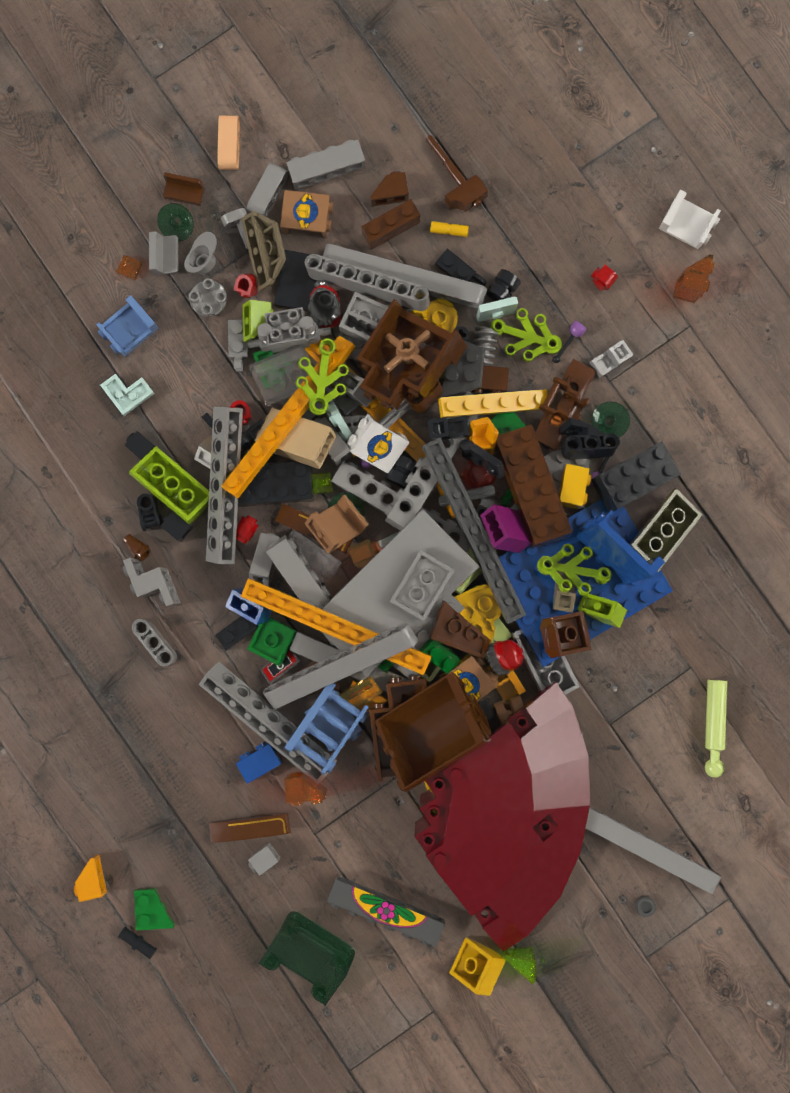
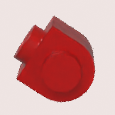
M604 265L601 269L597 267L591 275L595 287L601 291L609 290L618 278L617 274L607 265Z
M252 273L239 275L236 279L234 290L240 292V296L245 298L256 296L258 288L255 275Z
M242 400L232 403L230 408H243L242 426L249 424L248 421L252 420V414L248 404Z

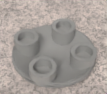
M207 278L196 284L189 293L190 305L199 315L206 317L214 316L224 309L227 303V293L220 283Z

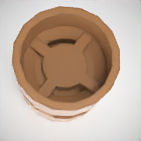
M520 695L510 697L507 702L501 700L493 703L500 725H503L510 715L524 707Z

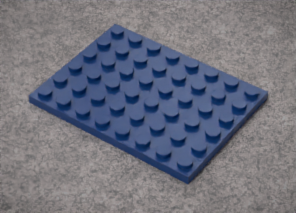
M602 499L567 518L572 529V534L568 538L532 549L530 544L519 553L509 551L498 557L526 613L525 616L515 621L523 631L525 639L542 667L560 658H550L545 652L543 637L539 628L542 619L572 612L553 609L555 581L550 575H543L538 571L537 562L543 556H554L567 543L574 547V552L571 556L564 557L558 563L566 564L580 554V551L586 546L576 537L580 532L578 528L590 518L593 519L602 512H608ZM624 506L614 511L606 520L628 544L631 543L639 532ZM584 551V554L589 556V553ZM594 554L590 559L584 560L577 565L578 567L596 570L601 567L608 568ZM661 569L652 577L626 585L612 571V577L606 584L597 583L594 577L577 575L583 583L590 584L591 591L589 594L621 604L627 610L624 620L673 591ZM576 587L573 613L579 612L577 609L583 597L579 594ZM582 587V590L587 592V589ZM585 615L590 640L613 627Z

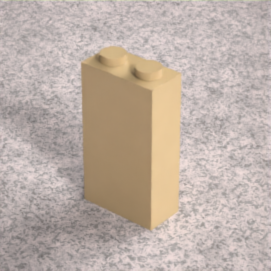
M272 408L269 414L266 415L263 426L256 434L255 442L280 410ZM301 417L274 454L320 469L337 435L331 427Z

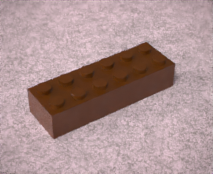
M532 424L498 435L495 450L499 460L502 461L505 477L516 507L533 542L531 543L532 549L568 538L572 534V529Z

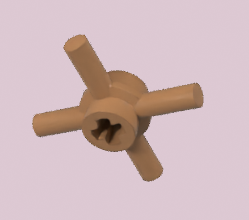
M425 330L414 341L410 338L399 340L391 333H388L385 339L396 347L397 356L386 364L384 369L389 373L401 362L405 364L416 362L425 370L429 369L431 364L419 355V346L431 336V333Z

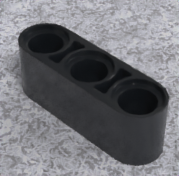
M613 433L572 435L566 438L561 453L564 458L569 460L612 457L620 444V439Z

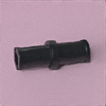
M126 926L118 936L119 939L132 946V950L139 951L148 959H151L157 950L156 947L145 941L142 935H136Z

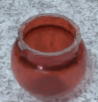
M472 460L467 462L461 475L462 480H465L472 489L493 485L496 480L495 475H490L485 468L475 465Z

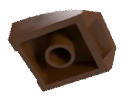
M583 611L542 619L539 628L541 629L545 652L550 658L592 650Z

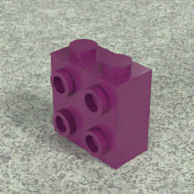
M494 504L480 515L483 520V526L490 537V543L494 548L519 553L533 543L518 510Z

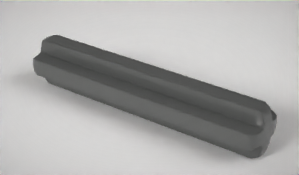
M493 485L466 490L470 500L495 495ZM445 495L438 497L441 507L449 505Z

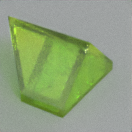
M532 947L509 948L504 952L502 951L503 958L533 985L536 980V957Z

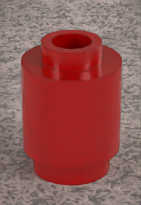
M247 515L246 518L242 516L237 524L236 539L244 544L248 540L250 541L259 527L256 524L258 520L250 515Z

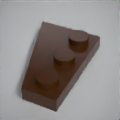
M442 601L429 638L484 659L491 640L474 625L470 624L460 613L456 612L446 601Z

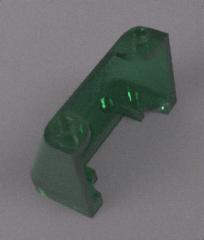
M292 911L283 921L258 964L272 971L276 970L280 964L312 983V996L315 1000L326 1006L346 978L355 957V951L351 945L304 915Z

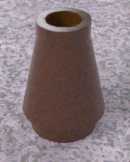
M131 534L124 537L122 542L126 545L134 559L143 561L151 553L149 545Z

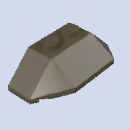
M252 211L241 220L258 291H263L273 285L284 266L286 257L278 223L256 211Z

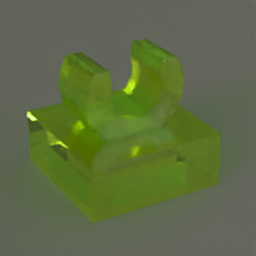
M331 472L312 474L314 494L333 492Z

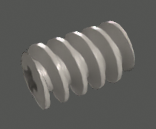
M476 326L477 332L474 333L476 339L472 343L485 349L484 366H492L493 362L488 360L495 357L490 351H495L496 348L491 346V344L497 343V340L493 339L492 336H498V333L488 327Z

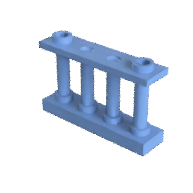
M334 683L325 686L284 747L290 753L293 749L295 751L299 750L323 766L320 772L323 775L326 772L330 773L336 765L333 762L359 721L363 723L369 714L366 712L369 708L365 705L360 710L336 694L334 690L336 685ZM326 699L334 701L356 716L351 726H348L324 710L325 707L322 705ZM315 716L318 718L321 716L346 733L340 743L314 727L312 720ZM304 732L306 734L310 733L335 750L329 760L302 743L303 741L300 738Z

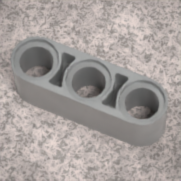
M270 162L248 201L247 211H256L267 217L288 178L289 171Z
M137 619L133 622V633L160 666H170L176 662V652L150 620ZM142 622L146 624V631L144 633L139 630V624ZM153 637L158 639V646L156 648L151 646V639ZM165 652L169 653L171 657L168 663L164 662L162 658Z

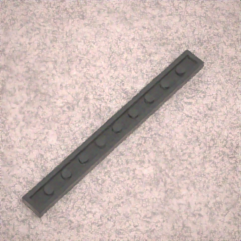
M441 438L423 445L422 449L506 623L509 624L525 616L526 613L494 547L490 543V539Z

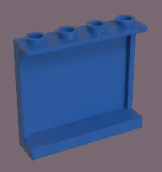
M612 510L607 513L602 512L593 519L590 518L578 528L580 532L576 537L586 547H590L593 554L625 585L652 577L665 563L660 556L646 561L606 522L614 513Z

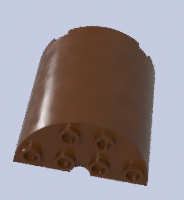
M454 672L449 673L375 720L376 732L383 741L384 752L388 756L391 755L390 767L396 774L398 779L397 785L401 791H410L491 741L489 737L491 735L490 726L481 706L473 694L469 696L465 690L466 684Z

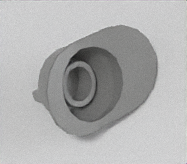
M204 232L195 240L184 262V267L189 273L197 272L205 276L206 273L214 268L216 264L214 251L217 239L213 233Z

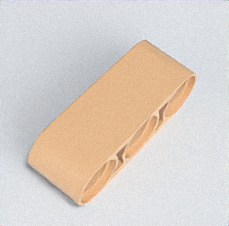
M219 115V170L239 169V116Z

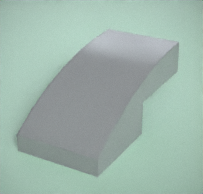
M621 340L606 352L591 360L589 364L596 371L597 376L601 378L631 358L633 353L624 340Z

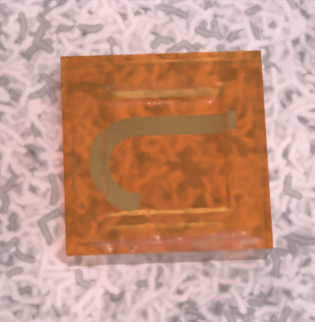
M123 255L116 272L136 280L142 262Z

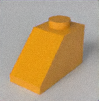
M99 854L94 855L88 861L75 882L74 894L78 897L79 902L100 898L107 893Z

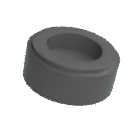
M640 896L635 902V909L639 915L650 917L654 914L656 905L650 897Z

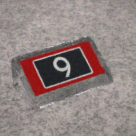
M289 650L281 666L269 661L259 670L269 685H271L297 665L301 659L295 652Z

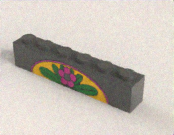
M336 875L327 898V902L330 903L329 905L336 909L344 908L353 916L361 915L366 917V920L370 923L376 924L378 922L383 924L385 929L393 932L395 930L402 932L404 937L409 939L414 937L419 939L423 945L429 947L431 945L437 946L445 926V920L441 917L339 875Z

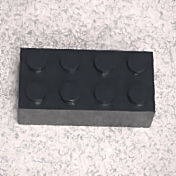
M663 441L605 471L591 481L608 512L611 510L614 512L680 476L681 473Z
M300 462L265 464L238 498V507L314 501L312 466Z

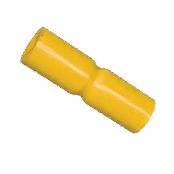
M431 221L430 233L467 237L469 226Z

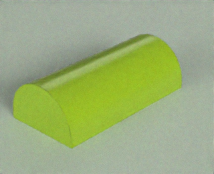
M156 446L129 471V474L188 524L194 522L209 506V490Z

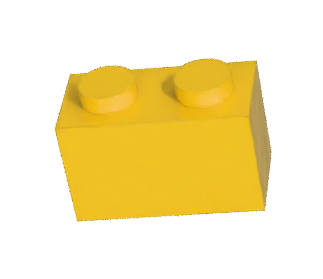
M571 464L565 465L558 493L562 506L580 509L586 504L588 494L585 493L586 486H589L591 482L589 468Z

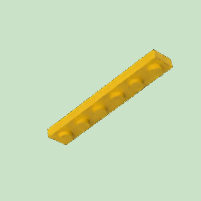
M547 389L441 397L438 399L440 417L451 418L540 410L539 406L544 403L548 394Z

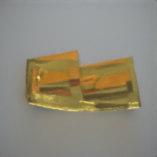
M370 676L340 693L339 696L355 707H358L364 702L368 703L383 693L374 678Z

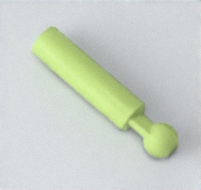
M707 680L705 748L710 751V759L705 764V772L710 777L715 778L720 777L725 769L724 764L720 761V752L725 750L727 681Z

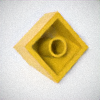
M465 937L449 973L475 994L490 996L506 959L493 949Z

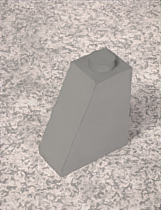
M319 417L314 420V422L331 427L337 435L328 452L335 465L338 467L342 462L350 459L352 453L349 447L325 417L322 419Z
M261 533L250 567L249 578L270 587L275 564L266 553V548L280 539V537L272 533Z

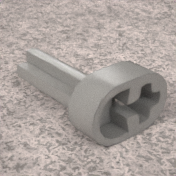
M240 208L224 214L221 217L224 227L231 228L237 225L244 245L248 249L241 220L247 215L246 209Z

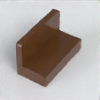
M164 172L166 180L163 193L164 199L201 206L205 188L200 179Z

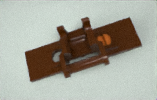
M572 359L563 378L554 377L553 385L544 403L539 406V409L545 413L535 431L538 442L556 450L564 435L560 434L559 427L569 418L581 420L579 416L583 408L588 406L591 401L589 398L583 399V396L596 373L594 369ZM570 383L577 386V391L571 389ZM560 389L564 393L556 409H553L550 406Z

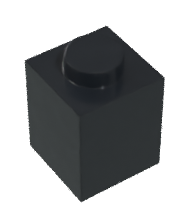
M138 431L131 433L127 437L125 444L140 460L155 447Z
M173 511L171 514L167 513L163 517V523L160 526L180 542L194 528Z

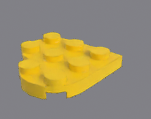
M445 299L431 301L430 306L426 310L410 311L450 333L457 326V311L454 305Z
M483 584L473 587L455 596V598L464 606L460 614L489 638L491 643L495 633L494 621L502 613L489 586Z

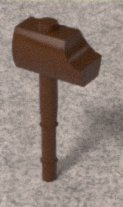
M432 135L426 138L427 143L458 185L457 188L445 195V202L449 209H460L466 212L473 206L476 208L481 205L482 200L488 197V190L481 179L474 175L466 181L450 158L441 149L439 143L435 141Z

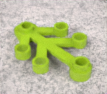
M520 308L516 313V318L521 321L525 331L507 326L500 319H496L491 323L490 328L497 332L498 336L505 333L523 339L515 344H508L505 347V354L507 356H513L517 351L533 343L541 346L534 350H526L523 353V360L525 362H531L535 357L545 352L555 354L561 349V339L550 333L545 323L546 317L543 314L536 315L534 323L540 328L544 337L538 336L535 333L527 317L528 311L525 308ZM519 312H524L525 317H520ZM537 318H542L543 323H538ZM500 324L502 328L496 329L495 325ZM554 341L556 346L551 347L549 342ZM512 347L514 352L509 353L507 348ZM530 353L532 355V358L527 359L525 357V354Z
M328 338L322 340L319 344V351L322 353L319 375L312 367L309 358L302 357L298 362L299 368L305 370L317 386L315 394L308 385L306 377L300 376L295 382L297 388L302 389L310 399L309 409L316 415L324 414L328 410V403L337 396L345 394L346 386L339 383L334 387L333 391L324 396L327 386L349 373L348 366L341 364L337 367L336 371L327 376L329 357L335 350L334 341ZM323 345H328L329 351H325ZM301 361H307L308 366H302ZM341 367L345 368V374H342L339 369ZM300 379L305 381L304 386L299 385ZM338 386L343 388L342 393L337 391ZM316 402L321 403L322 407L320 409L316 408Z
M567 543L554 556H543L537 562L538 571L543 575H550L563 593L570 591L572 583L576 586L580 595L586 596L590 593V584L583 583L577 575L594 577L599 584L608 583L612 577L611 571L606 567L596 570L577 566L582 561L590 559L593 555L590 547H584L580 554L569 562L560 564L558 562L561 559L571 556L574 552V547ZM584 551H587L589 556L585 555ZM558 572L565 573L570 580L563 579ZM563 584H567L568 588H564ZM582 587H585L587 592L583 591Z

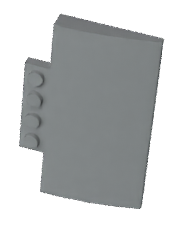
M422 509L322 609L379 634L407 622L418 639V642L412 648L419 650L430 639L429 635L442 601H446L458 613L464 609V606L452 593L479 565ZM420 549L455 569L425 621L420 620L390 602ZM322 632L341 652L354 646ZM382 661L361 670V672L367 677Z

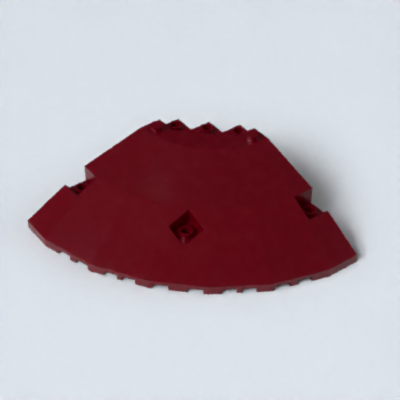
M556 681L540 691L539 695L525 703L524 707L510 715L503 725L489 735L490 742L426 780L425 782L430 789L420 795V810L424 816L415 821L414 837L425 851L426 857L469 914L471 916L475 915L483 930L503 952L527 937L561 897L581 853L590 809L588 752L574 708ZM520 719L526 720L524 725H520L518 721ZM544 823L549 824L546 829H543L541 826ZM484 910L489 912L487 915L481 914Z

